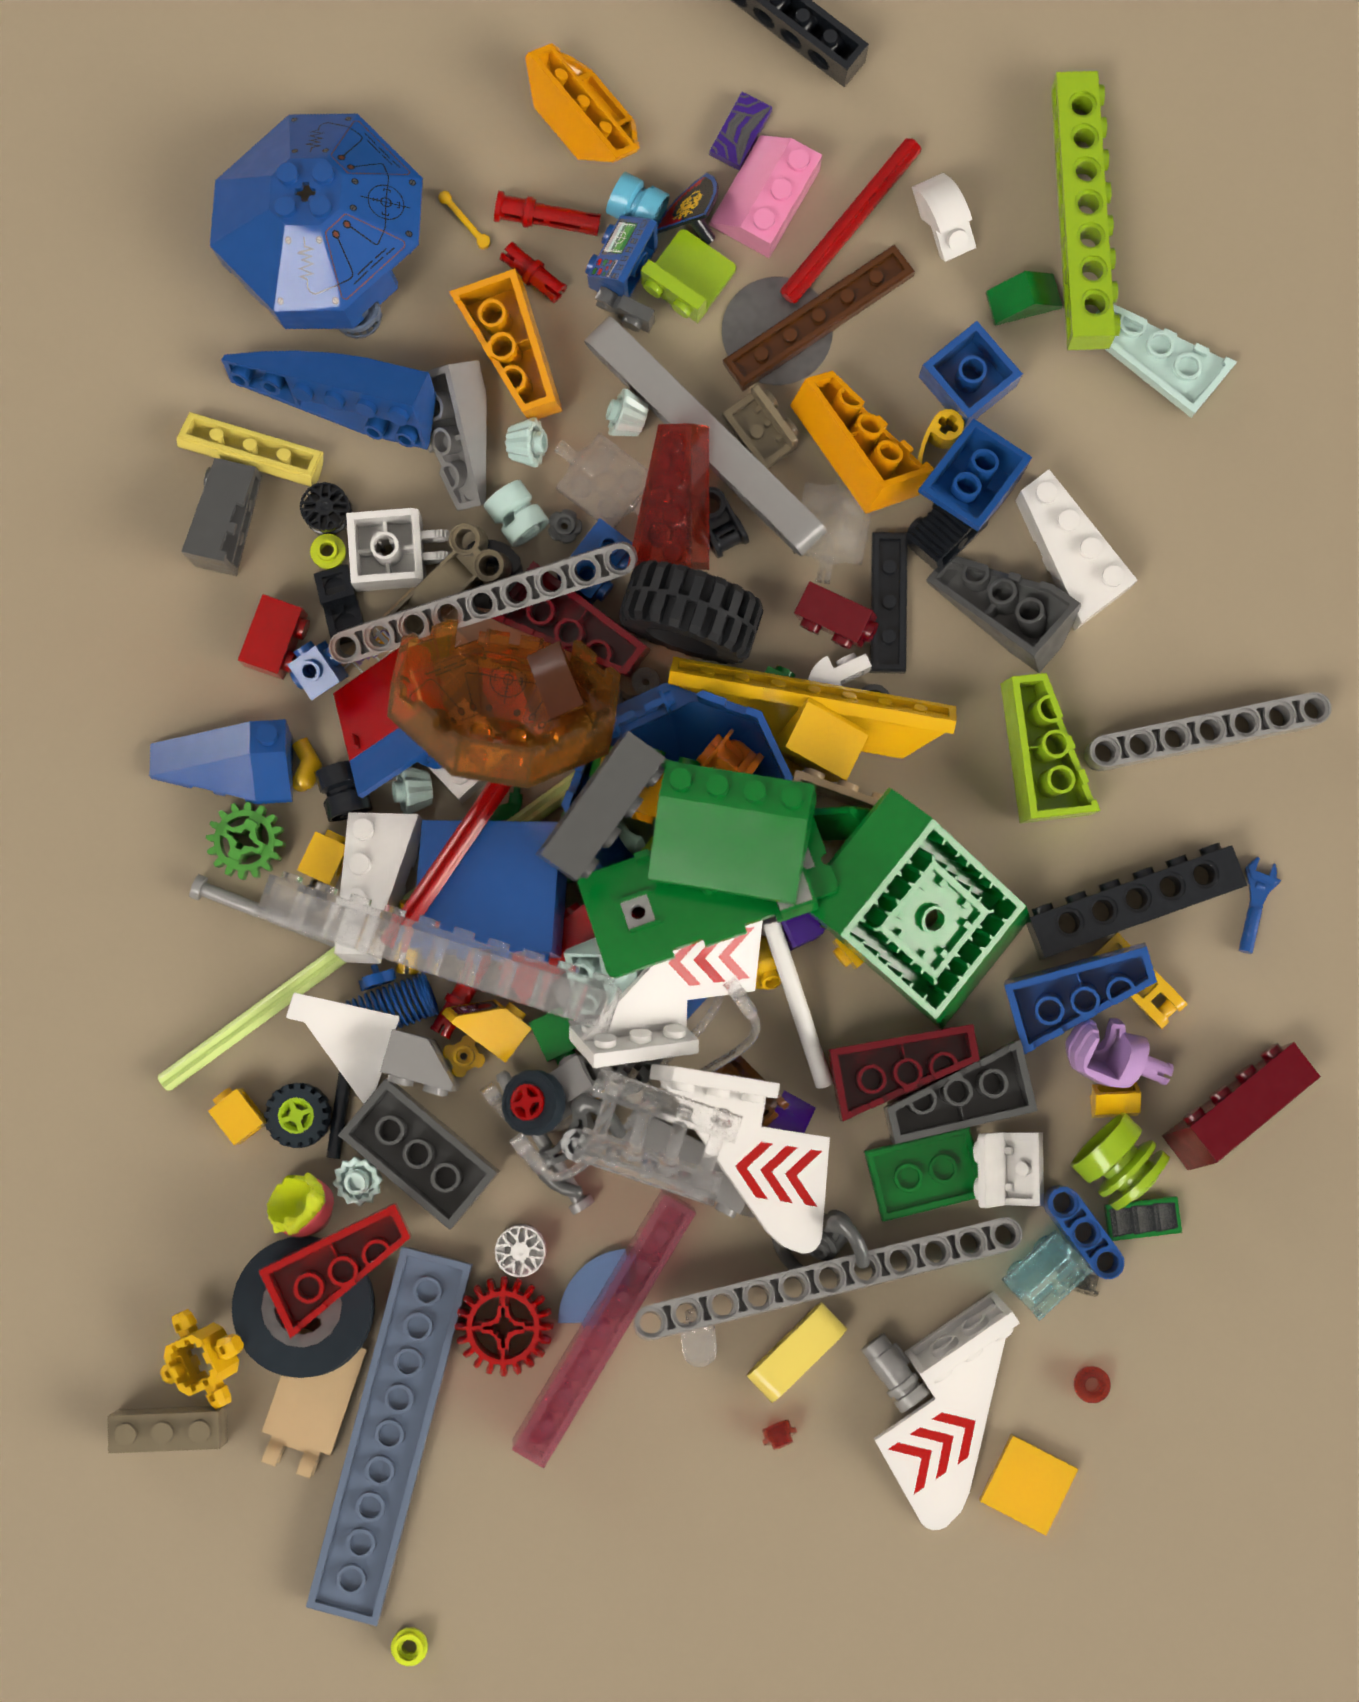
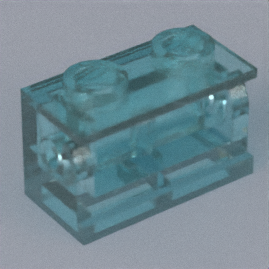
M1054 1230L1051 1234L1041 1237L1035 1243L1033 1250L1023 1260L1014 1262L1007 1270L1006 1276L1002 1278V1281L1040 1321L1080 1284L1092 1270L1084 1258Z

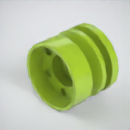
M1123 1112L1104 1125L1082 1147L1070 1165L1087 1183H1091L1104 1176L1105 1179L1098 1190V1194L1101 1197L1112 1194L1108 1204L1117 1211L1141 1197L1156 1182L1159 1174L1164 1170L1170 1159L1163 1150L1152 1154L1157 1145L1153 1140H1148L1136 1147L1134 1144L1139 1139L1142 1129Z

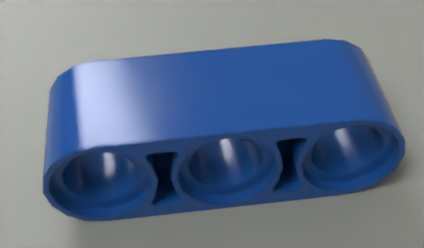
M1054 1185L1048 1188L1044 1193L1043 1207L1087 1268L1093 1274L1104 1279L1118 1277L1123 1272L1125 1266L1124 1257L1080 1196L1073 1189L1062 1185ZM1065 1192L1070 1199L1069 1207L1063 1212H1057L1053 1207V1199L1058 1193ZM1087 1222L1091 1227V1235L1087 1240L1079 1242L1075 1236V1229L1078 1224ZM1104 1252H1110L1113 1257L1112 1266L1106 1271H1100L1097 1266L1099 1255Z

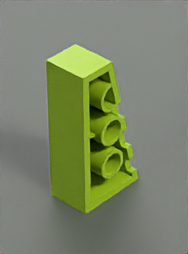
M1047 673L1012 676L1002 682L1000 685L1019 823L1089 816L1101 811L1097 800L1093 799L1085 769L1081 768L1074 750L1076 747L1072 736L1068 735L1063 723V714Z

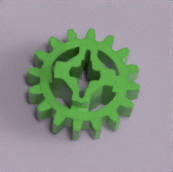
M251 802L245 803L244 810H241L235 803L231 804L232 813L230 814L220 810L218 813L222 819L221 822L211 821L209 824L216 830L215 834L206 835V839L214 843V846L209 848L207 853L209 855H218L214 862L215 867L220 868L227 865L225 874L231 877L237 870L238 877L241 880H246L248 872H251L254 878H260L261 868L269 872L273 871L272 865L269 862L272 859L281 861L282 857L276 853L277 848L286 847V843L277 838L278 835L285 832L284 828L273 826L278 817L274 814L265 817L267 808L262 805L254 811ZM246 818L244 824L236 827L230 826L233 822ZM263 825L268 832V845L264 843L261 835L264 829ZM237 834L239 836H249V838L253 840V843L257 844L259 847L255 848L253 846H243V844L239 842V839L235 838L233 835ZM224 837L227 838L230 846L228 854L225 853L223 846ZM255 855L262 856L254 863L243 864L246 863L249 857Z

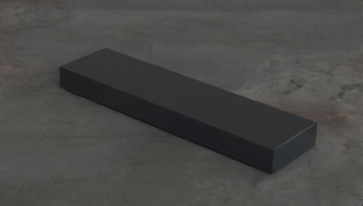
M872 532L871 610L876 614L877 619L875 622L879 625L870 642V663L872 665L870 673H906L908 550L906 536L908 533Z

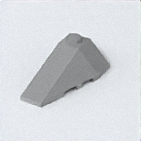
M479 360L448 364L425 371L429 372L436 392L428 451L429 453L435 452L441 465L440 476L457 511L484 505L486 502L487 394Z

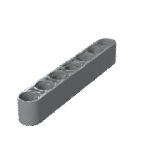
M1311 692L1105 734L1095 738L1087 745L1084 751V760L1091 769L1106 771L1306 730L1321 724L1329 718L1332 711L1331 703L1324 694ZM1306 702L1312 703L1317 708L1318 715L1316 719L1306 715L1304 711ZM1271 709H1275L1282 714V726L1274 725L1269 718ZM1236 717H1242L1248 722L1249 729L1247 733L1239 732L1234 725ZM1201 724H1208L1213 728V740H1206L1201 736L1199 729ZM1166 731H1173L1179 736L1180 743L1178 747H1171L1166 743ZM1131 738H1139L1144 742L1145 752L1143 755H1138L1131 750ZM1096 745H1104L1109 749L1111 757L1108 762L1100 761L1096 757Z

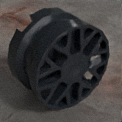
M328 482L316 483L309 487L302 495L299 505L304 521L318 535H336L342 530H346V513L353 512L352 505L344 491L337 485Z

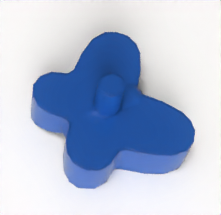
M378 964L371 965L373 974L362 977V980L358 982L361 992L391 983L397 977L394 968L380 972Z

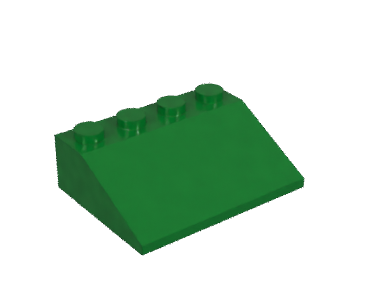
M666 761L658 798L648 880L796 905L817 801L815 784Z

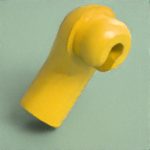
M307 737L298 740L292 745L300 760V764L293 776V788L298 792H305L313 788L317 782L314 773L322 768L321 760Z

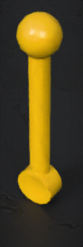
M441 191L438 196L439 202L446 204L477 239V246L480 249L489 248L491 244L489 236L481 234L452 201L450 192Z

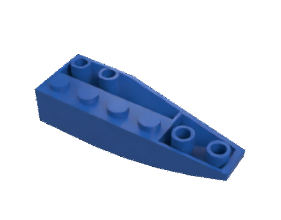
M258 351L225 354L221 360L231 383L237 386L247 388L376 440L385 439L397 442L405 447L414 446L426 450L430 445L436 392L429 372L365 357L313 351Z

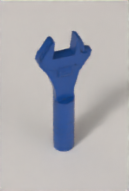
M1256 857L1245 868L1249 883L1250 902L1238 951L1247 954H1253L1263 904L1269 892L1281 881L1277 878L1275 863L1272 864L1269 875L1256 871L1260 860L1259 857Z

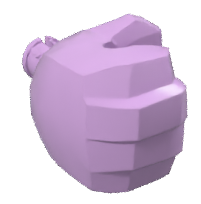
M1109 1018L1104 1039L1100 1043L1097 1024L1092 1019L1076 1025L1065 1041L1066 1054L1071 1067L1086 1078L1104 1086L1128 1088L1137 1082L1140 1075L1159 1082L1161 1085H1166L1170 1079L1164 1077V1074L1171 1077L1173 1074V1064L1148 1056L1150 1051L1148 1039L1144 1036L1126 1033L1125 1024L1118 1018Z

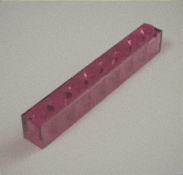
M661 1189L512 1439V1450L544 1469L694 1218L696 1211L692 1205L665 1189Z

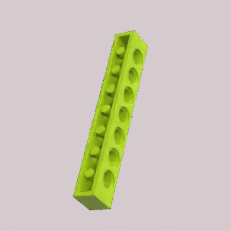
M1098 71L1056 72L1051 87L1067 350L1110 349L1115 336L1120 334L1119 314L1114 315L1113 303H1116L1118 299L1117 281H1112L1111 270H1114L1116 265L1115 248H1110L1109 237L1113 235L1114 219L1113 215H1108L1107 204H1110L1112 195L1111 183L1105 182V171H1108L1109 150L1103 149V138H1106L1107 118L1101 117L1100 107L1104 106L1105 86L1104 84H1099ZM1081 109L1086 113V115H1079L1075 113L1073 110ZM1075 142H1085L1089 147H1079ZM1077 174H1086L1091 180H1082ZM1079 207H1089L1094 213H1084ZM1089 239L1093 241L1096 246L1088 247L1081 242V240ZM1092 272L1098 279L1089 280L1083 273ZM1085 306H1096L1100 313H1090L1086 310Z

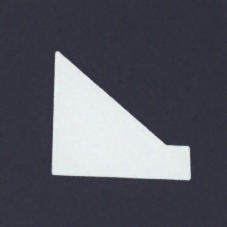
M293 993L286 1018L305 1022L359 1099L365 1104L377 1088L392 1029L396 1030L400 1017Z

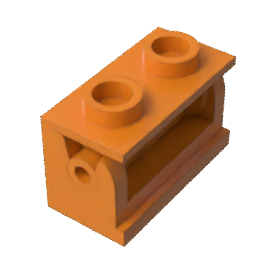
M731 729L724 738L717 734L696 760L703 767L753 774L764 756L760 752L758 754L754 753L739 740H730L729 737L734 732Z

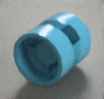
M624 172L610 195L606 213L617 219L621 215L649 218L658 223L666 211L670 194L655 186L646 189L643 180Z

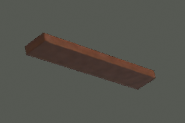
M894 244L723 359V365L741 390L744 391L914 276L915 271Z

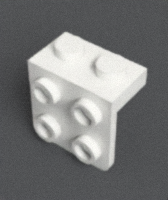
M1043 1132L979 1134L978 1141H975L973 1147L974 1160L978 1163V1178L974 1182V1195L979 1202V1207L991 1208L1004 1205L1044 1206Z

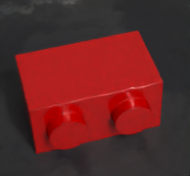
M262 594L238 661L245 667L284 680L286 672H291L287 664L297 658L293 652L298 640H304L310 625V620L307 619L308 614L299 606Z

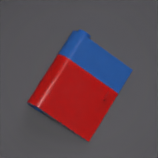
M412 643L399 647L333 693L357 794L361 798H364L416 762L433 769H440L446 767L456 755L446 715L442 709L443 704L438 687L433 682L428 681L412 694L407 701V697L417 689L416 686L419 687L427 680H432L437 684L435 677H433L434 673L424 676V674L433 672L432 667L410 674L432 665L428 649L423 644ZM402 679L406 680L408 685H405ZM424 709L426 719L432 714L433 721H436L438 719L439 727L442 724V722H444L445 729L442 725L440 730H438L437 722L433 725L431 717L427 721H425L424 712L419 718L417 710H419V713L421 714V712ZM393 715H398L400 720L395 719ZM444 740H448L450 745H447Z

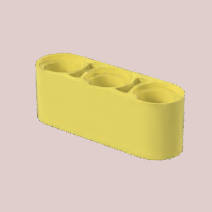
M820 1302L762 1357L746 1376L773 1403L843 1336L847 1328L823 1302Z

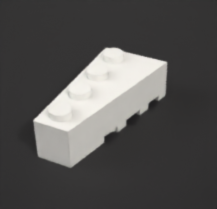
M1049 469L1020 491L1015 501L1033 541H1036L1046 570L1050 572L1055 585L1081 603V608L1072 625L1075 631L1128 591L1137 582V579Z
M348 812L334 951L344 962L381 964L387 946L382 942V937L394 921L399 901L403 900L407 889L405 885L411 867L414 868L418 857L417 850L420 844L423 820L419 814Z

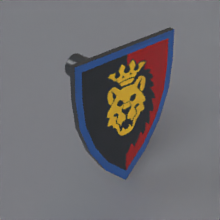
M705 173L683 191L666 209L658 221L657 233L659 234L690 223L703 242L706 244L712 243L716 236L705 220L709 216L718 197L719 186L716 179L709 173Z

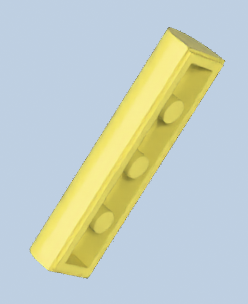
M189 412L177 436V446L179 448L212 458L254 466L259 472L309 487L318 482L323 466L322 451Z

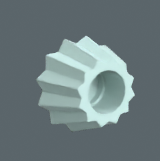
M622 389L621 393L618 394L617 400L612 399L607 408L606 419L610 420L608 434L612 436H638L647 418L648 404L630 390Z
M532 417L508 428L505 441L508 457L513 461L534 468L542 464V458L548 448V438L546 432L542 429L541 421H538L536 417Z
M409 767L396 776L397 781L392 782L394 802L400 803L403 814H412L432 804L433 788L428 771Z
M354 1156L350 1161L342 1160L341 1168L334 1170L336 1179L332 1184L338 1188L337 1196L345 1198L347 1205L355 1203L361 1207L365 1202L373 1203L374 1196L381 1193L380 1183L383 1180L378 1169L366 1159Z

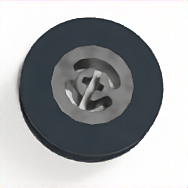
M289 1237L265 1247L245 1266L234 1289L232 1320L235 1332L241 1337L244 1344V1350L260 1366L278 1375L292 1378H307L332 1372L346 1364L356 1355L371 1331L375 1314V1297L372 1283L367 1274L311 1321L314 1322L319 1318L321 1320L319 1328L306 1334L297 1333L290 1339L258 1271L262 1267L322 1239L319 1237Z

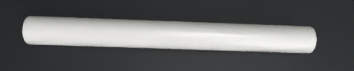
M776 917L762 922L764 932L815 1086L818 1089L826 1088L833 1083L781 922L777 923Z

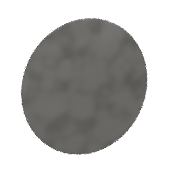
M787 277L763 278L742 288L730 301L722 321V341L727 355H731L817 297L818 294L809 287L797 303H789L780 294L781 288L790 279ZM833 331L758 382L769 385H786L800 381L812 374L822 364L829 352Z

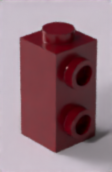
M809 581L794 611L797 618L801 620L799 626L817 635L820 630L833 635L832 642L849 650L852 645L862 649L865 641L871 642L879 625L875 622L877 616L873 610Z

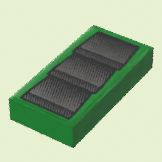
M1177 1196L1132 1201L1118 1211L1114 1210L1109 1204H1104L1107 1234L1112 1241L1182 1233Z

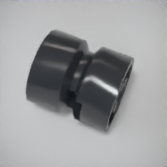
M349 760L325 766L314 773L320 793L327 795L323 804L329 822L347 820L348 812L367 813L373 809L369 794L364 798L359 797L357 794Z

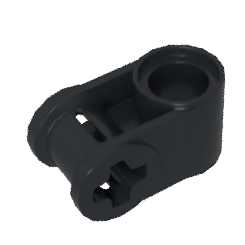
M712 486L702 488L695 497L694 514L704 531L706 540L714 555L720 558L723 556L724 551L739 543L744 545L749 543L748 535L741 521L734 514L724 493ZM706 498H713L719 503L720 508L714 513H707L703 511L700 503Z

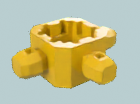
M185 1309L172 1316L174 1330L176 1334H179L180 1339L165 1347L163 1358L166 1364L162 1366L160 1375L165 1383H176L178 1390L188 1396L205 1390L207 1400L217 1410L231 1402L230 1391L227 1384L224 1385L223 1380L237 1372L239 1366L237 1354L242 1351L244 1344L239 1335H227L224 1327L214 1322L198 1329L196 1325L198 1322L189 1309ZM194 1343L197 1348L203 1347L205 1351L202 1353L206 1364L210 1363L213 1368L208 1371L209 1375L206 1370L200 1371V1360L197 1354L193 1355L191 1349L195 1348Z

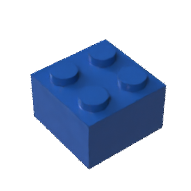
M976 321L922 365L919 378L945 409L955 410L962 416L965 429L973 418L977 419L1017 387L1023 373L981 324Z

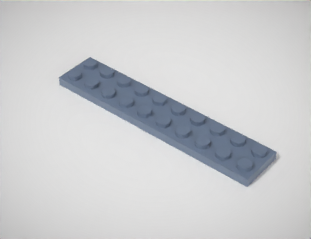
M407 1246L401 1247L306 1608L377 1626L379 1623L456 1330L455 1324L459 1319L457 1310L463 1304V1298L473 1266L472 1263Z

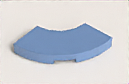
M630 1248L603 1253L589 1261L575 1274L563 1294L559 1307L558 1323L595 1322L597 1307L604 1296L616 1288L630 1285Z

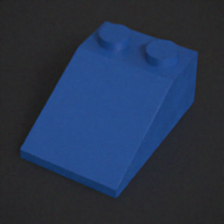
M973 418L921 485L918 492L978 532L1020 481L1032 456Z

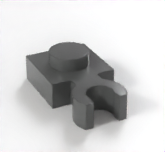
M601 286L595 297V300H597L596 306L617 314L618 318L621 319V324L635 332H639L640 329L647 333L650 332L655 322L654 309L625 295L620 297L612 290Z

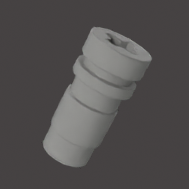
M885 1333L879 1335L861 1349L877 1376L888 1387L887 1394L889 1397H895L894 1404L901 1413L919 1403L930 1393L923 1381L918 1382L920 1377L916 1371L912 1373L907 1366V1363L910 1361L897 1343L892 1345Z

